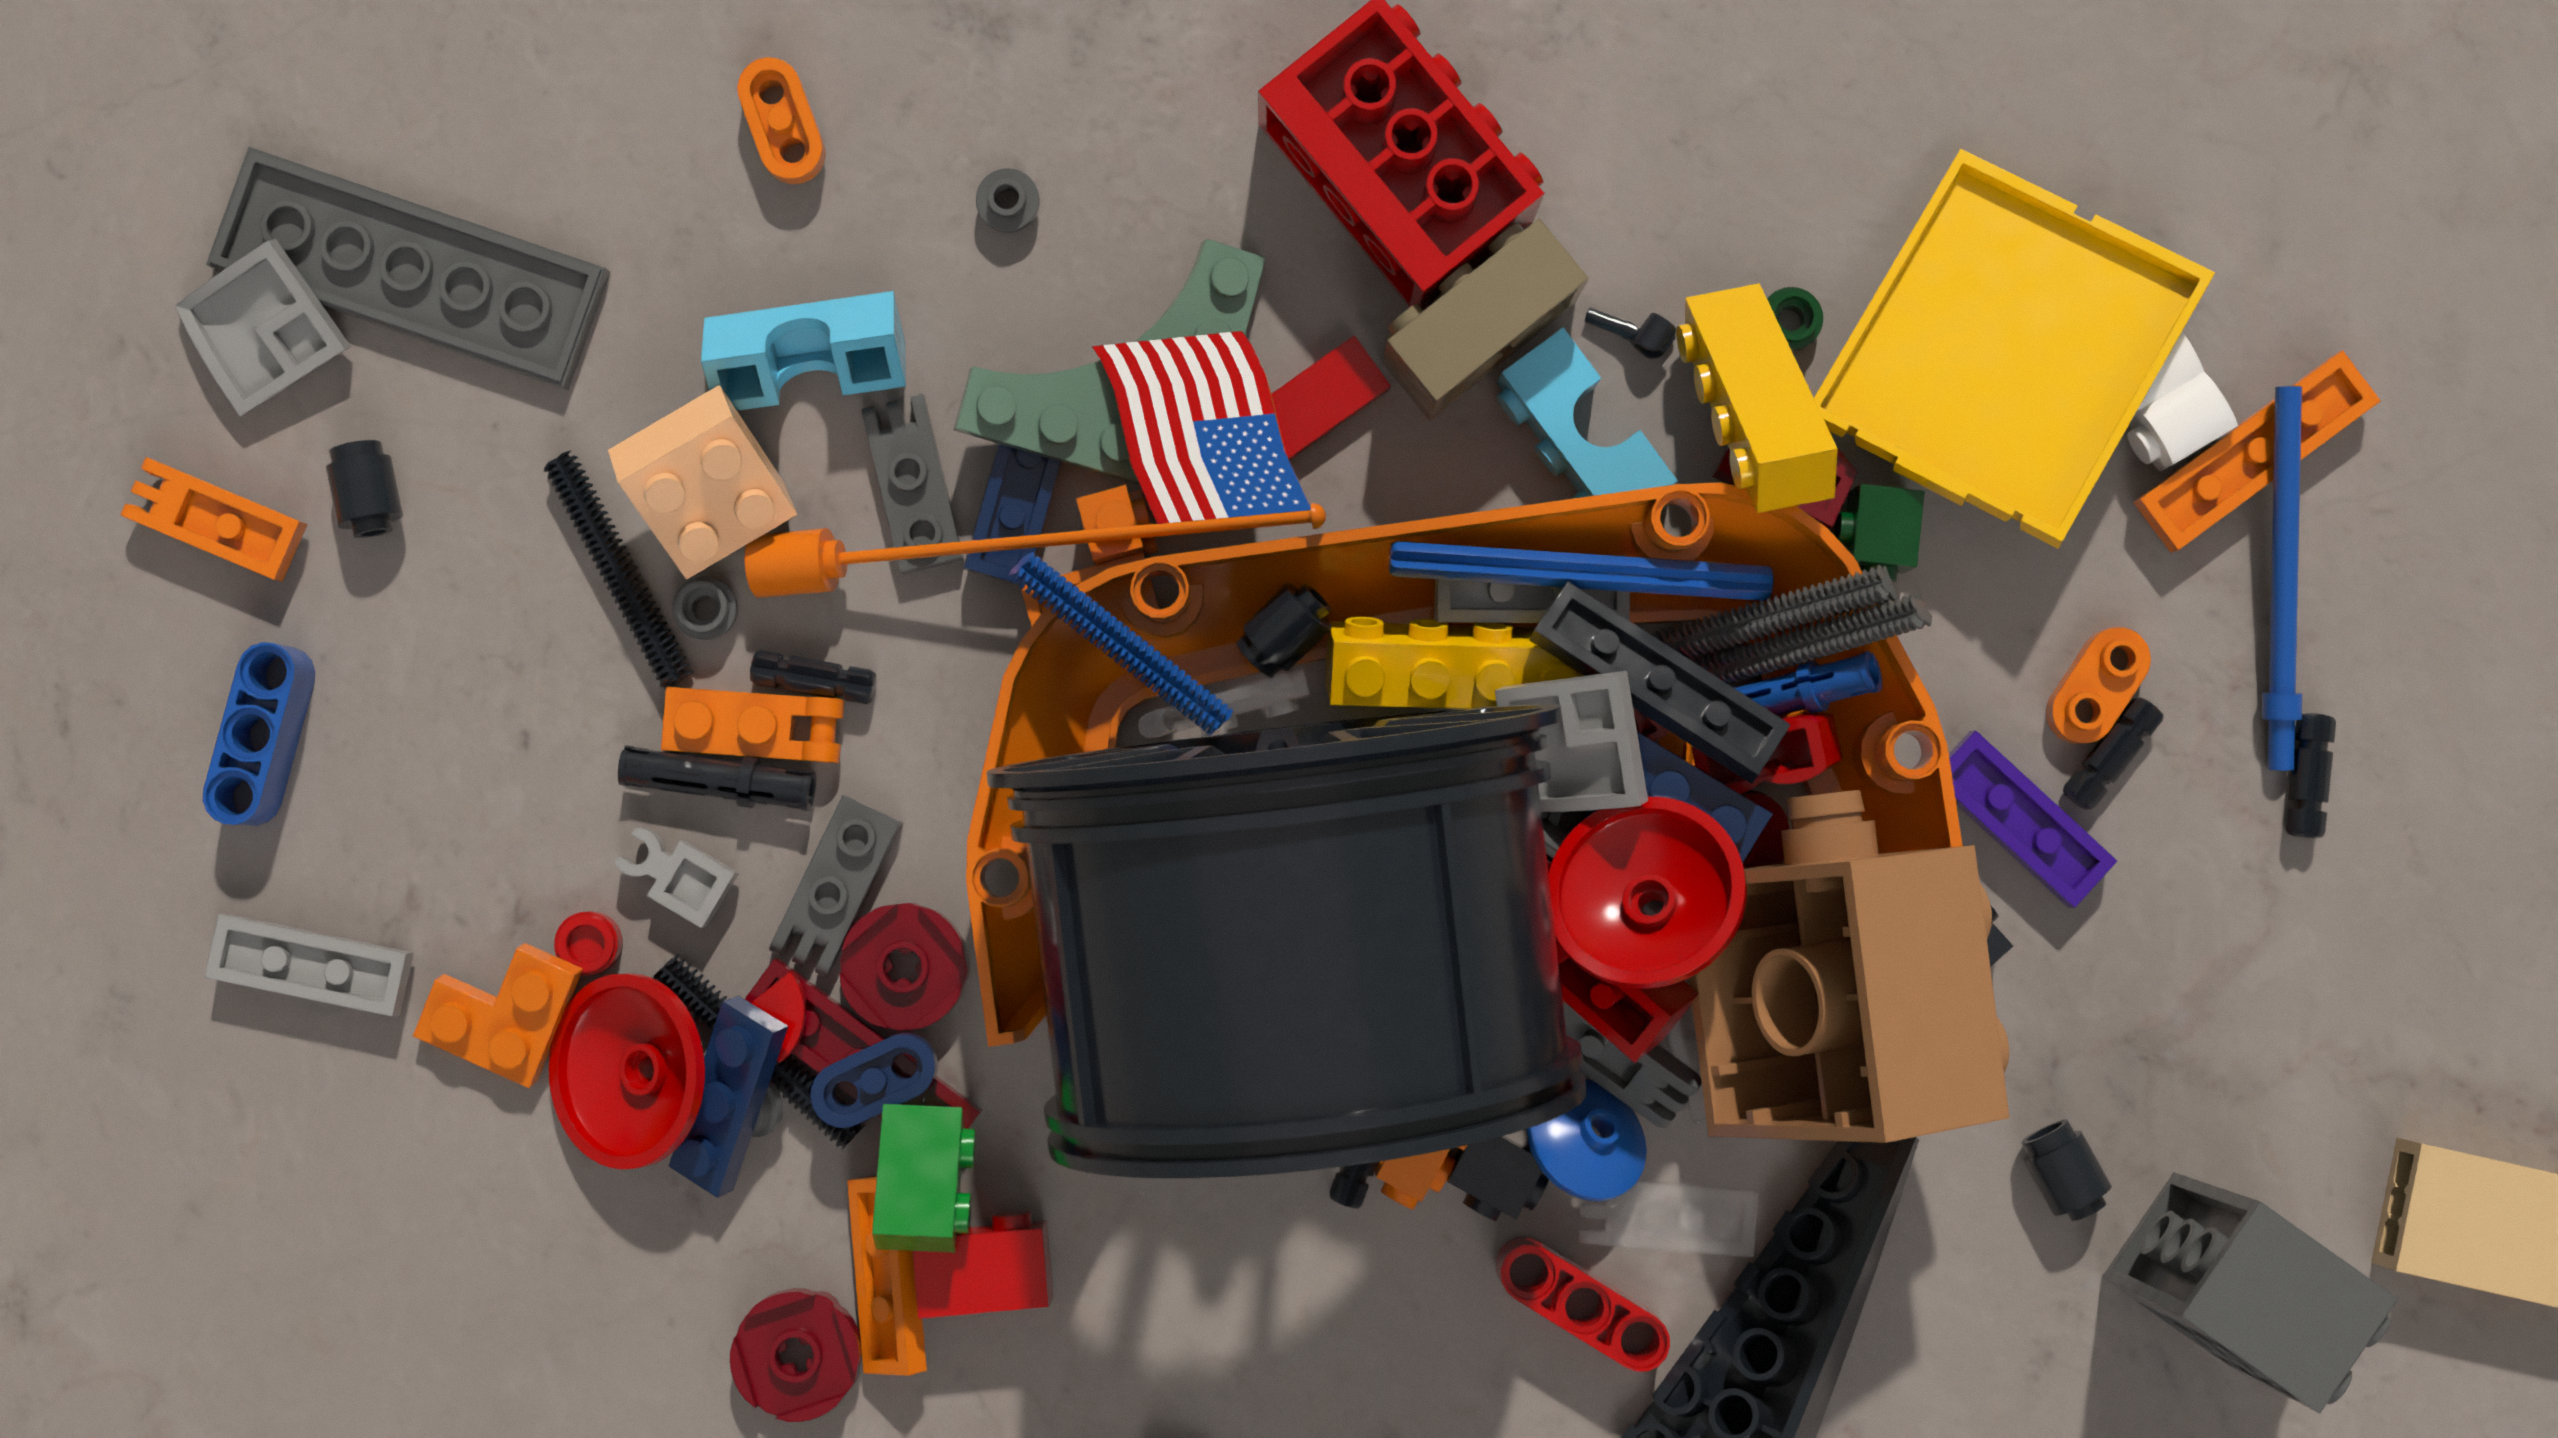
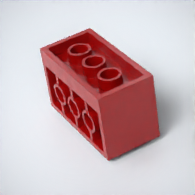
M1370 0L1258 90V124L1409 307L1418 303L1425 310L1435 302V298L1441 293L1438 289L1439 285L1454 271L1466 263L1475 270L1491 253L1488 248L1489 245L1505 230L1517 222L1523 229L1533 223L1545 194L1539 187L1544 181L1538 169L1527 156L1521 152L1513 156L1499 139L1503 132L1493 114L1481 103L1473 107L1457 87L1461 85V79L1449 61L1439 53L1431 57L1417 40L1421 33L1410 14L1399 4L1391 8L1385 0ZM1370 99L1375 101V103H1365L1360 100ZM1410 147L1418 152L1406 153L1401 151L1399 148ZM1450 195L1456 198L1459 203H1447L1438 196Z

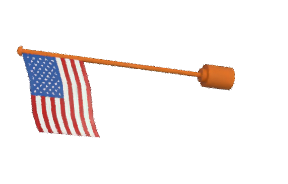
M1242 331L1091 346L1100 358L1113 386L1131 466L1157 524L846 552L844 543L841 540H835L828 528L766 533L745 546L744 562L751 592L757 598L833 592L837 588L839 578L846 576L848 564L1312 523L1313 529H1318L1326 520V512L1317 503H1311L1310 506L1285 452L1268 378L1249 340Z

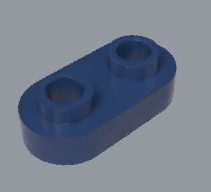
M912 1033L893 1035L824 1068L816 1076L811 1087L812 1107L817 1116L831 1126L839 1128L855 1126L881 1114L883 1104L900 1105L925 1092L932 1085L937 1075V1055L931 1044L921 1036ZM907 1053L915 1058L917 1070L912 1077H903L896 1072L894 1063L899 1054ZM841 1081H849L856 1086L858 1097L854 1104L845 1105L838 1100L836 1088Z

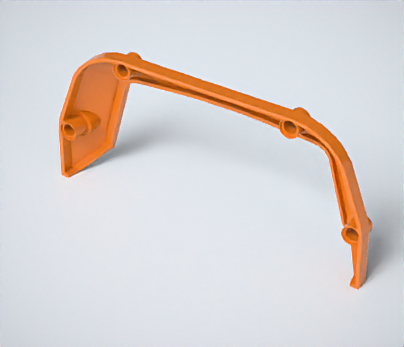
M1718 482L1674 484L1155 556L1110 567L1077 584L1076 587L1079 588V592L1083 591L1086 594L1085 597H1091V602L1095 601L1098 603V607L1102 606L1105 608L1104 612H1110V617L1114 616L1117 618V622L1121 621L1124 623L1123 627H1129V632L1134 631L1136 636L1142 637V641L1148 642V646H1153L1155 648L1154 651L1158 650L1161 652L1160 656H1166V661L1171 660L1173 666H1179V671L1184 670L1185 676L1190 675L1192 677L1191 681L1194 679L1198 681L1197 686L1200 684L1206 686L1262 673L1242 654L1236 641L1245 633L1243 625L1285 583H1290L1298 589L1304 583L1313 587L1332 609L1326 616L1329 621L1345 622L1347 618L1371 617L1382 620L1384 623L1409 624L1410 621L1415 619H1434L1435 579L1396 577L1389 573V550L1391 544L1396 541L1769 566L1773 570L1774 578L1770 597L1772 601L1775 595L1779 598L1782 593L1788 596L1789 591L1795 594L1796 589L1802 592L1803 587H1807L1809 590L1811 585L1817 587L1820 582L1824 586L1827 580L1830 583L1833 581V578L1839 581L1840 576L1846 579L1848 574L1854 576L1857 571L1861 575L1862 570L1854 556L1830 530L1798 506L1757 513L1746 488L1738 489L1736 485ZM1678 505L1689 513L1692 522L1688 535L1676 537L1667 533L1662 527L1660 515L1664 506ZM1168 576L1179 585V595L1170 607L1154 609L1144 602L1143 589L1151 578ZM1630 592L1629 621L1635 625L1689 622L1690 620L1696 622L1697 618L1703 621L1704 616L1710 619L1711 614L1716 617L1717 612L1723 615L1724 610L1730 613L1732 608H1735L1737 611L1739 606H1742L1744 609L1746 604L1752 607L1753 602L1759 605L1760 600ZM1053 605L1048 610L1045 609L1022 638L1003 675L967 838L966 886L988 1047L1013 1044L1026 1040L1046 1016L1027 847L1026 843L1013 841L1011 837L1010 825L1013 822L1022 820L1023 813L1022 811L1010 810L1008 808L1007 797L1013 794V790L1010 788L989 787L986 772L994 768L1016 763L1117 748L1119 728L1128 712L1147 699L1159 697L1157 693L1160 689L1154 693L1151 690L1154 684L1149 688L1145 685L1148 679L1141 683L1138 680L1141 674L1137 678L1132 675L1135 669L1129 673L1126 670L1129 666L1128 664L1123 669L1120 666L1123 661L1122 659L1117 664L1114 661L1117 655H1114L1111 659L1107 656L1110 650L1105 654L1101 651L1104 647L1103 644L1099 649L1095 646L1098 640L1091 644L1088 641L1091 635L1087 639L1082 636L1085 630L1078 634L1076 632L1079 627L1078 625L1074 629L1070 627V624L1073 622L1072 620L1065 624L1063 621L1066 618L1065 615L1060 620L1057 617L1060 612L1059 610L1053 614L1051 612V609L1054 607ZM1446 622V623H1447L1448 625H1467V626H1474V623H1476V622ZM1539 623L1508 624L1512 625V627L1536 628ZM1779 631L1777 634L1781 636L1783 632ZM1772 633L1770 636L1774 638L1776 634ZM1327 634L1294 666L1326 660ZM1765 634V636H1764L1763 638L1766 639V640H1768V637H1767V635ZM1897 635L1813 660L1822 665L1870 651V654L1873 653L1881 669L1882 690L1877 693L1870 692L1832 702L1829 704V708L1823 711L1834 716L1843 759L1823 773L1803 781L1808 796L1860 790L1865 811H1861L1862 820H1875L1879 854L1963 846L1948 746L1936 707ZM1758 636V638H1757L1756 640L1761 643V640H1762L1763 638L1760 639L1759 636ZM1750 639L1749 642H1751L1754 645V642L1756 640L1753 641L1752 639ZM1743 641L1742 644H1744L1747 647L1749 642L1746 643L1745 641ZM1800 664L1757 676L1758 681L1796 672ZM1805 709V710H1801V711H1797V712H1793V713L1781 715V716H1778V717H1780V718L1782 719V718L1787 717V716H1789V715H1792V714H1795V713H1799V712L1808 711V710ZM1903 733L1913 736L1919 742L1921 748L1920 760L1912 769L1901 766L1894 755V744ZM1001 858L1011 861L1019 873V883L1016 889L1010 895L1004 897L993 894L985 882V872L988 866Z

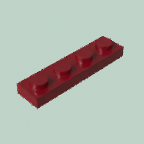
M779 958L771 962L745 997V1000L751 1003L790 971L796 973L805 991L806 1020L800 1042L792 1053L818 1073L827 1066L886 1039ZM901 1053L895 1059L894 1066L899 1075L912 1077L915 1074L917 1062L907 1053ZM936 1076L932 1085L925 1092L900 1104L962 1107L965 1128L967 1129L971 1127L982 1112L980 1107L938 1076ZM841 1081L837 1087L857 1100L858 1090L856 1086L849 1081ZM882 1113L876 1115L882 1120Z

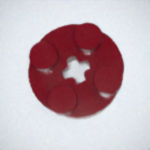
M911 902L881 906L860 918L845 937L840 960L841 973H839L843 994L859 1016L873 1025L900 1031L921 1029L946 1016L955 1007L963 994L965 983L970 974V964L967 958L965 942L955 925L937 910ZM898 949L903 955H908L914 951L920 958V962L915 967L920 976L914 983H911L905 977L896 982L890 978L888 972L892 970L894 963L889 956L893 951Z
M805 1288L778 1291L758 1302L739 1325L737 1335L734 1337L730 1349V1369L734 1383L742 1397L753 1407L757 1408L759 1406L766 1413L776 1415V1419L786 1422L809 1421L823 1416L835 1408L857 1381L862 1361L860 1332L850 1313L839 1304L837 1298L832 1294ZM796 1337L802 1345L809 1344L811 1346L813 1355L806 1360L807 1370L798 1372L794 1363H782L779 1353L784 1352L788 1348V1338Z

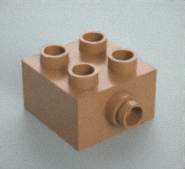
M1860 790L1787 798L1788 820H1791L1792 829L1781 831L1785 863L1744 868L1747 898L1740 926L1723 953L1708 967L1689 978L1690 986L1699 993L1692 1003L1708 1137L1887 1143L2010 1118L2004 1077L2009 1061V1043L2005 1029L1996 1015L1987 938L1992 925V910L1988 895L1979 882L1975 845L1879 854L1875 820H1862L1861 811H1865Z

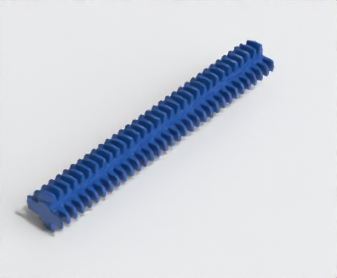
M1033 552L1025 555L1011 569L1008 577L1015 576L1012 580L1014 584L1019 580L1022 581L1019 585L1020 589L1027 585L1028 588L1025 592L1029 594L1033 590L1034 593L1031 596L1033 599L1040 595L1041 597L1038 602L1042 604L1046 600L1047 603L1044 607L1047 610L1053 605L1054 607L1051 609V612L1055 614L1059 610L1060 612L1057 617L1060 620L1065 615L1066 618L1063 620L1065 624L1072 620L1073 622L1070 624L1072 629L1076 625L1079 626L1076 630L1078 634L1085 630L1082 636L1087 639L1091 635V638L1088 640L1091 644L1098 640L1095 644L1098 649L1103 644L1104 647L1101 651L1104 654L1110 650L1107 655L1109 658L1112 659L1114 655H1117L1114 659L1117 664L1122 659L1123 661L1120 666L1124 669L1128 664L1129 666L1126 670L1129 673L1135 669L1132 675L1137 678L1141 674L1138 679L1141 683L1148 679L1145 683L1148 688L1154 684L1151 690L1155 693L1160 689L1157 695L1161 698L1166 693L1163 699L1167 703L1172 698L1169 704L1175 707L1178 703L1176 709L1179 712L1185 708L1182 714L1187 717L1191 713L1188 719L1193 721L1197 718L1194 723L1197 726L1202 723L1200 728L1203 731L1208 728L1206 733H1209L1210 736L1224 722L1230 719L1233 713L1232 708L1228 709V705L1226 703L1222 704L1221 699L1215 700L1216 695H1209L1210 691L1208 689L1203 690V685L1197 686L1198 681L1195 679L1191 681L1192 677L1190 675L1185 676L1184 670L1179 671V666H1173L1171 660L1166 661V656H1160L1161 652L1158 650L1154 651L1155 648L1151 645L1148 646V642L1142 641V637L1136 636L1134 631L1129 632V627H1123L1124 623L1121 621L1117 622V618L1114 616L1110 617V612H1104L1105 608L1102 606L1098 607V603L1095 601L1091 602V597H1085L1086 594L1083 591L1079 592L1078 587H1072L1073 583L1070 581L1066 582L1067 579L1063 576L1060 577L1059 572H1053L1054 569L1051 566L1047 567V563L1041 562V558L1038 556L1034 557L1035 554Z

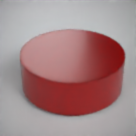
M594 911L579 912L565 919L557 929L554 938L556 956L583 968L582 976L596 975L609 970L618 961L623 947L622 934L615 921L603 913Z

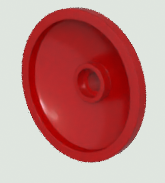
M1648 797V801L1641 806L1601 809L1592 813L1580 822L1564 839L1552 860L1548 872L1555 936L1561 947L1584 971L1597 979L1620 987L1634 989L1658 988L1681 982L1696 975L1714 962L1728 947L1740 926L1746 905L1747 883L1745 870L1737 847L1729 834L1706 812L1693 805L1671 798ZM1658 900L1664 903L1662 910L1656 915L1648 916L1642 913L1643 907L1650 901Z
M624 973L603 976L590 982L577 992L564 1009L551 1042L548 1069L553 1105L569 1139L588 1158L600 1165L622 1170L647 1167L667 1158L682 1144L694 1125L701 1106L705 1082V1063L700 1036L684 1003L671 989L660 981L642 974Z

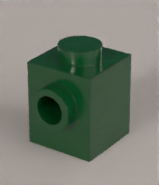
M1860 484L1848 492L1846 512H1839L1836 518L1834 536L1854 556L1862 571L1865 569L1868 572L1871 567L1876 570L1878 565L1882 569L1886 566L1892 582H1896L1897 573L1904 574L1917 567L1925 491Z

